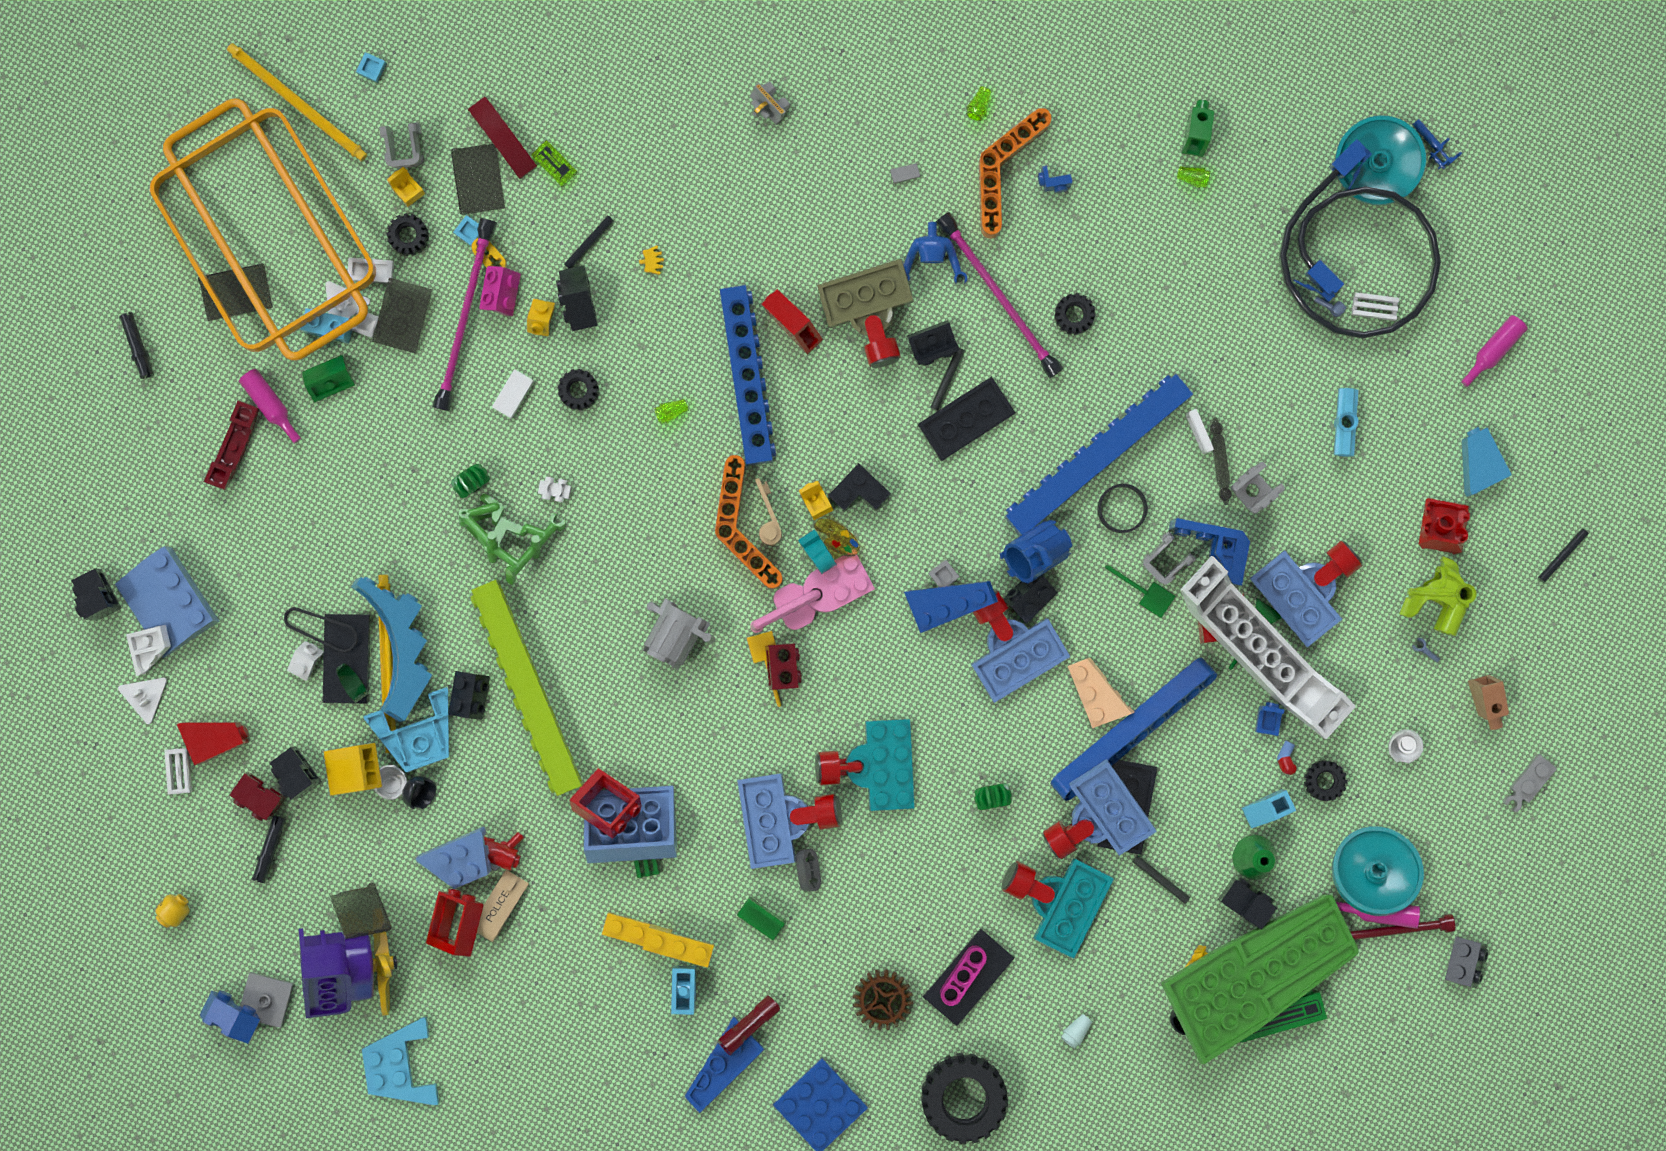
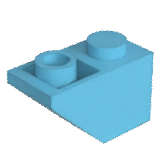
M1280 789L1241 808L1251 828L1275 821L1296 811L1287 790Z

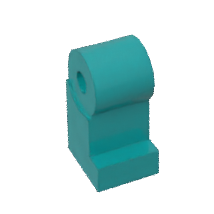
M815 529L798 540L821 574L837 565Z

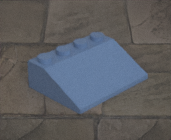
M164 546L154 552L115 583L144 630L166 625L171 647L162 655V658L170 655L220 622L171 547Z
M674 786L630 788V790L640 796L641 811L636 817H632L627 823L625 830L617 834L613 839L584 819V853L587 863L677 858ZM601 790L586 808L611 824L628 803L609 790Z

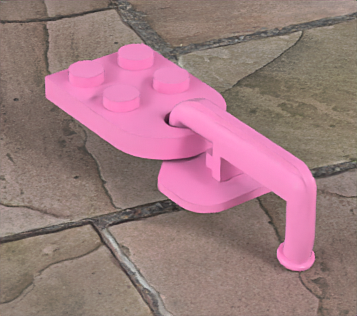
M855 550L834 560L837 565L824 574H821L818 569L814 570L808 575L803 586L790 583L777 590L773 597L777 609L752 621L751 630L759 633L763 630V627L781 618L788 628L798 630L813 621L816 611L823 613L832 612L875 590Z

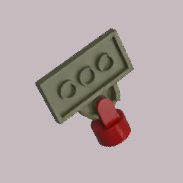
M902 259L817 285L829 328L851 322L856 331L869 338L870 343L864 346V350L870 367H884L899 361L901 355L896 338H886L885 332L892 325L894 319L893 309L914 302Z

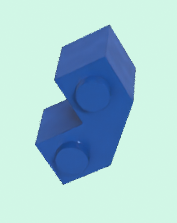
M211 990L200 1013L202 1021L209 1026H218L222 1029L221 1033L227 1037L249 1044L260 1021L256 1009L248 1005L243 1007L236 1005L231 998L232 995L225 991L215 992Z

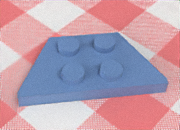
M481 827L418 855L416 861L453 889L484 877L492 871L491 863L488 859V845H485L484 841L486 829Z

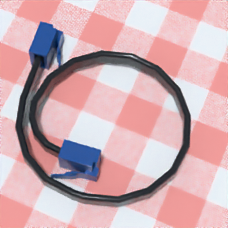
M1356 139L1329 166L1332 172L1301 202L1286 224L1279 252V261L1284 286L1298 307L1310 319L1331 333L1364 339L1393 333L1420 314L1435 292L1441 258L1436 232L1419 207L1394 191L1367 186L1350 189L1360 172L1361 166L1372 155ZM1359 162L1361 164L1354 172L1353 180L1348 189L1335 192L1310 209L1299 226L1297 245L1299 256L1308 268L1305 275L1322 292L1309 284L1305 285L1295 279L1293 281L1310 291H1315L1326 302H1329L1335 296L1334 294L1344 285L1321 260L1315 264L1307 254L1305 235L1307 225L1317 212L1337 199L1361 194L1391 199L1411 212L1428 236L1433 262L1427 290L1414 309L1389 327L1365 332L1336 327L1315 313L1305 303L1291 282L1287 261L1292 228L1306 207L1337 176L1342 179Z

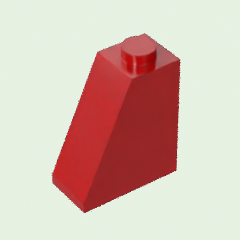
M778 289L769 294L765 301L761 303L772 319L807 355L823 340L810 319Z
M184 722L176 724L194 765H201L249 743L247 739L249 737L248 730L240 722Z

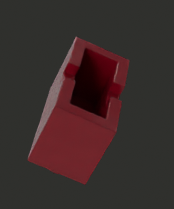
M244 773L229 794L234 799L233 803L243 809L247 807L252 811L251 815L260 821L271 820L286 798L272 787L270 789L264 788L262 786L264 782L252 773Z

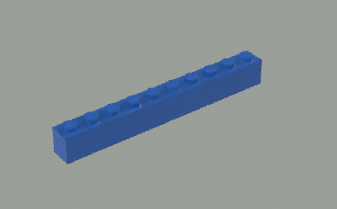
M1177 374L1172 378L1167 375L1158 383L1161 386L1155 392L1150 389L1141 397L1144 400L1138 406L1134 403L1124 412L1127 415L1120 420L1117 417L1107 426L1110 429L1103 434L1100 431L1090 439L1093 443L1088 448L1084 445L1074 453L1076 458L1070 463L1067 459L1057 467L1058 473L1053 477L1051 474H1048L1040 481L1042 485L1036 491L1031 488L1023 495L1025 500L1018 505L1015 502L1006 509L1008 514L1004 518L1019 536L1035 527L1193 395Z

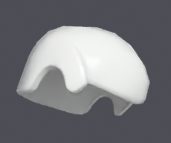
M1400 730L1394 733L1389 741V754L1396 762L1412 763L1421 756L1424 750L1423 739L1417 732L1412 730Z
M396 765L382 766L379 769L382 787L375 788L374 790L383 799H397L402 795V790L407 783V777Z

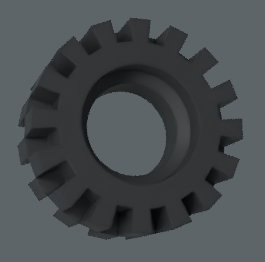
M407 213L404 216H396V220L392 219L390 221L392 223L391 226L388 225L387 227L389 231L386 232L391 247L404 256H408V254L414 256L416 252L421 253V249L427 246L426 241H429V232L423 221L419 217L417 218L415 215H408ZM405 227H412L416 231V237L410 243H404L400 239V232Z
M1071 293L1066 297L1064 296L1055 308L1054 319H1056V325L1060 327L1062 332L1065 331L1069 335H1078L1091 327L1096 313L1094 312L1095 306L1091 304L1092 301L1086 298L1087 296H1081L1080 293L1072 295ZM1072 306L1081 308L1083 311L1082 320L1071 322L1066 315L1067 309Z
M582 369L570 370L571 372H566L564 377L560 378V384L557 387L560 400L567 407L579 411L590 408L591 404L594 405L596 398L598 399L599 391L595 378L589 372ZM574 382H583L587 387L586 394L581 398H574L570 394L571 385Z
M1318 761L1306 770L1308 772L1304 775V778H1306L1304 786L1307 787V792L1313 798L1322 801H1333L1337 797H1341L1343 795L1342 792L1346 790L1345 784H1347L1348 780L1345 779V776L1347 775L1343 772V768L1335 762ZM1323 772L1330 773L1334 779L1332 787L1327 790L1321 789L1317 783L1318 776Z

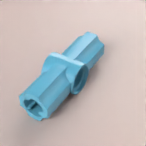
M1338 389L1337 413L1334 420V455L1354 456L1356 427L1358 426L1357 406L1359 390ZM1343 417H1347L1350 420L1351 425L1349 428H1345L1342 425L1341 420Z

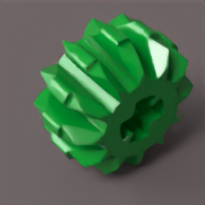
M474 464L454 477L451 485L460 498H466L486 485L490 477L481 464Z
M1006 783L981 787L974 791L975 804L981 811L1008 806L1012 803L1011 790Z

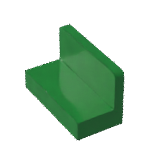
M343 355L302 372L305 388L314 403L355 386L354 380L346 367Z
M750 896L737 913L739 918L771 940L775 939L786 924L785 920Z

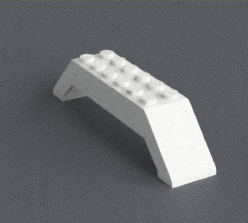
M1211 556L1181 589L1189 612L1273 699L1321 737L1327 739L1356 706L1342 691H1339L1319 675L1237 590L1230 582L1227 575L1228 571L1215 557Z

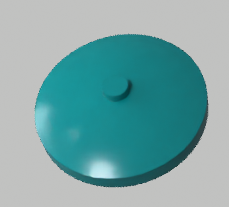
M1373 116L1357 122L1344 134L1337 147L1335 160L1356 139L1372 153L1361 166L1360 172L1350 189L1367 186L1394 191L1405 198L1419 184L1426 166V152L1421 137L1408 123L1392 116ZM1361 162L1342 179L1338 177L1340 184L1345 190L1348 189L1353 180V174ZM1367 194L1352 196L1356 200L1369 205L1380 206L1395 203L1388 198Z
M1371 826L1352 832L1341 842L1333 857L1332 877L1339 894L1350 906L1368 915L1388 916L1404 910L1415 900L1422 888L1424 868L1417 849L1405 836L1389 828Z

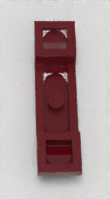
M485 96L468 108V111L519 179H522L537 168L530 155Z
M237 401L229 420L231 424L215 462H211L203 481L204 483L226 490L244 456L257 420L259 408Z

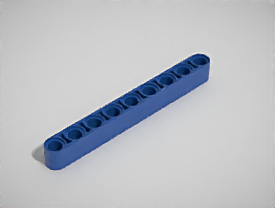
M1203 658L1196 659L1134 710V713L1128 715L1051 780V786L1064 801L1074 798L1076 794L1070 787V782L1106 759L1111 765H1114L1207 688L1217 678V673Z

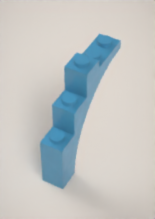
M360 577L354 581L351 587L365 597L377 611L386 627L392 648V680L381 711L399 722L405 721L432 674L427 672L428 668L418 662L414 664L427 640L422 637L423 634L417 629H409L422 605L417 603L418 599L410 594H402L395 599V595L392 592L377 588L375 586L376 583L370 578Z

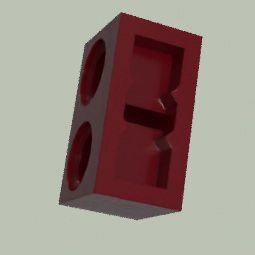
M795 643L765 646L769 690L799 688L798 683H801L802 678L801 671L797 670L796 661L800 660L799 648H795ZM781 649L786 650L788 653V659L785 662L780 661L778 658V652ZM784 671L790 675V681L787 684H783L780 681V675Z

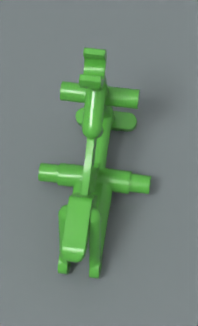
M482 494L480 500L485 505L469 510L461 509L458 513L459 524L465 527L484 547L490 563H495L497 557L510 565L505 569L506 581L513 585L516 581V575L531 558L537 559L540 557V548L556 530L562 531L565 528L566 520L559 524L554 523L557 519V514L554 513L550 516L549 526L545 530L530 524H525L524 526L517 525L502 517L504 506L487 494ZM492 517V524L496 527L494 531H490L487 534L476 521ZM506 531L520 536H526L527 533L533 535L531 537V546L519 560L500 548Z

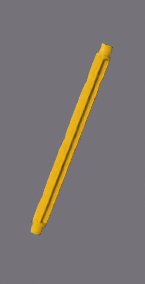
M234 43L227 47V51L232 54L234 59H237L345 148L351 153L352 157H356L361 162L367 157V153L362 150L360 145H357L245 53L241 47H237Z
M378 575L379 584H377V588L390 591L391 585L388 575ZM379 616L383 706L392 680L393 655L386 627ZM384 713L390 731L396 730L395 719ZM385 747V753H390L389 750Z

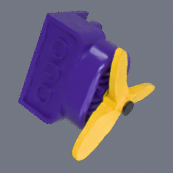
M381 909L373 911L375 956L373 959L368 933L343 935L342 932L325 934V930H320V935L304 936L303 928L299 929L301 976L306 1019L344 1014L351 1010V1002L372 999L374 996V972L377 973L382 1016L389 1015L390 977H392L391 970H394V967L397 969V957L394 956L393 958V956L389 955L388 939Z

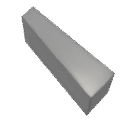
M917 163L890 169L893 184L920 177Z

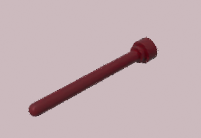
M1446 914L1435 921L1419 922L1418 928L1388 926L1350 931L1354 940L1436 929L1449 933L1455 932V920L1452 914Z

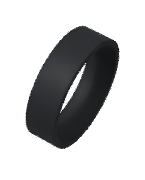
M1117 484L1107 489L1101 495L1097 506L1100 521L1107 529L1115 533H1128L1137 529L1144 522L1148 511L1147 501L1143 493L1135 486L1129 484ZM1114 488H1129L1136 492L1142 500L1143 516L1140 522L1131 529H1115L1103 518L1101 511L1103 498Z

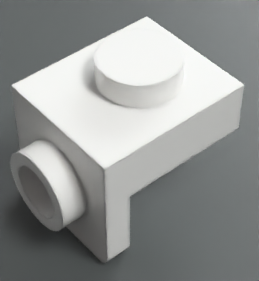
M304 641L295 650L287 671L307 681L311 677L317 660L323 655L324 651L316 645Z

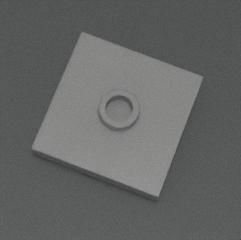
M250 972L240 1006L248 1005L256 1009L260 1023L281 1028L294 983Z

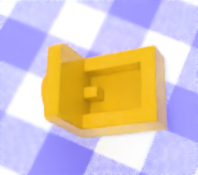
M405 167L395 171L387 179L392 190L407 207L425 195L423 189L410 176Z
M533 298L527 316L528 333L549 336L550 322L555 310V303Z
M819 481L808 483L799 490L814 521L834 511Z

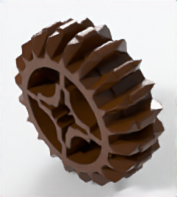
M876 969V977L873 978L872 974L868 972L867 977L869 981L861 978L860 982L864 986H855V989L860 994H853V998L859 1000L853 1003V1007H861L856 1012V1015H865L861 1019L862 1023H865L868 1019L871 1020L869 1028H872L874 1023H878L877 1029L879 1031L882 1029V1024H886V1029L890 1030V1022H893L894 1026L898 1027L899 1024L896 1019L899 1018L903 1022L906 1021L902 1013H911V1010L905 1006L913 1005V1001L906 1000V998L912 997L913 994L912 992H905L910 987L909 983L901 985L904 981L903 976L895 980L897 972L893 971L891 977H889L888 969H884V976H880L879 969ZM878 982H888L897 988L884 991L878 985ZM872 986L875 997L869 1004L865 1005V993ZM878 991L883 997H889V999H886L888 1009L882 1002L878 1003L876 1001L879 1000ZM901 994L900 1007L894 1013L890 1005L891 1001ZM882 1009L888 1017H877L869 1011Z

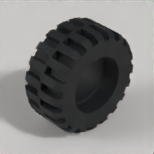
M956 1053L957 1056L950 1057L949 1055L944 1057L942 1062H937L933 1065L934 1068L931 1072L928 1071L921 1089V1102L927 1122L930 1127L935 1129L939 1136L943 1135L950 1142L955 1140L959 1144H966V1142L972 1141L974 1144L979 1142L978 1139L990 1137V1133L993 1130H998L1001 1120H1004L1006 1116L1008 1093L1002 1076L988 1060L983 1057L979 1058L971 1053L969 1055ZM972 1078L979 1082L985 1091V1105L977 1115L971 1118H956L944 1106V1091L956 1079Z

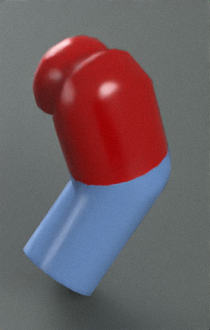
M1285 741L1277 756V762L1283 773L1293 775L1297 767L1290 755L1295 745Z

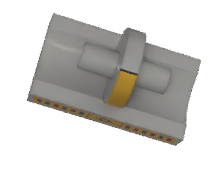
M767 82L764 85L758 83L754 86V91L750 95V98L753 100L751 104L755 108L752 115L755 118L762 115L766 120L770 118L777 125L782 121L790 107V103L786 98L782 97L776 101L772 97L776 93V89L771 82Z

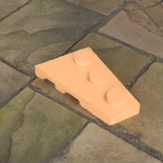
M1090 657L1068 666L1092 728L1134 713L1132 708L1127 706L1121 699L1122 696L1119 692L1114 690L1108 683L1106 676Z

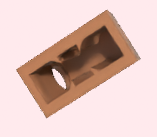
M1491 675L1468 680L1478 716L1488 720L1490 730L1502 728L1503 722L1501 717L1509 714L1503 681Z

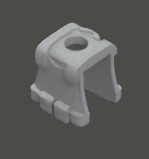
M420 123L408 124L413 158L396 160L392 128L389 126L379 127L380 136L385 141L386 153L384 157L388 166L399 169L422 165L424 155H421L419 135L422 134Z
M1260 462L1248 469L1230 486L1234 494L1253 514L1266 508L1285 489L1282 483L1271 489L1259 475V472L1267 466L1264 462ZM1249 484H1254L1258 487V494L1255 497H1251L1246 493V488Z
M1169 531L1161 537L1162 542L1150 554L1147 553L1142 564L1162 584L1170 583L1185 565L1190 566L1196 560L1189 552L1165 577L1150 563L1175 538Z

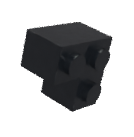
M585 265L560 270V280H556L559 292L560 306H565L566 309L563 311L565 323H570L572 332L598 326Z
M858 463L828 495V498L845 512L860 497L876 512L891 496V493Z
M94 568L71 580L74 585L72 587L73 593L77 597L74 599L76 603L75 610L79 617H83L85 620L98 621L122 609L102 569Z
M296 746L290 747L270 762L272 766L271 772L279 780V791L286 799L288 797L290 800L301 798L322 782Z
M1232 878L1217 900L1262 930L1277 909L1272 904L1274 900L1261 891L1255 893L1249 888L1252 885L1244 879L1236 880Z

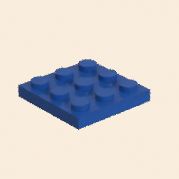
M822 1057L773 1103V1106L815 1151H823L868 1109V1106Z

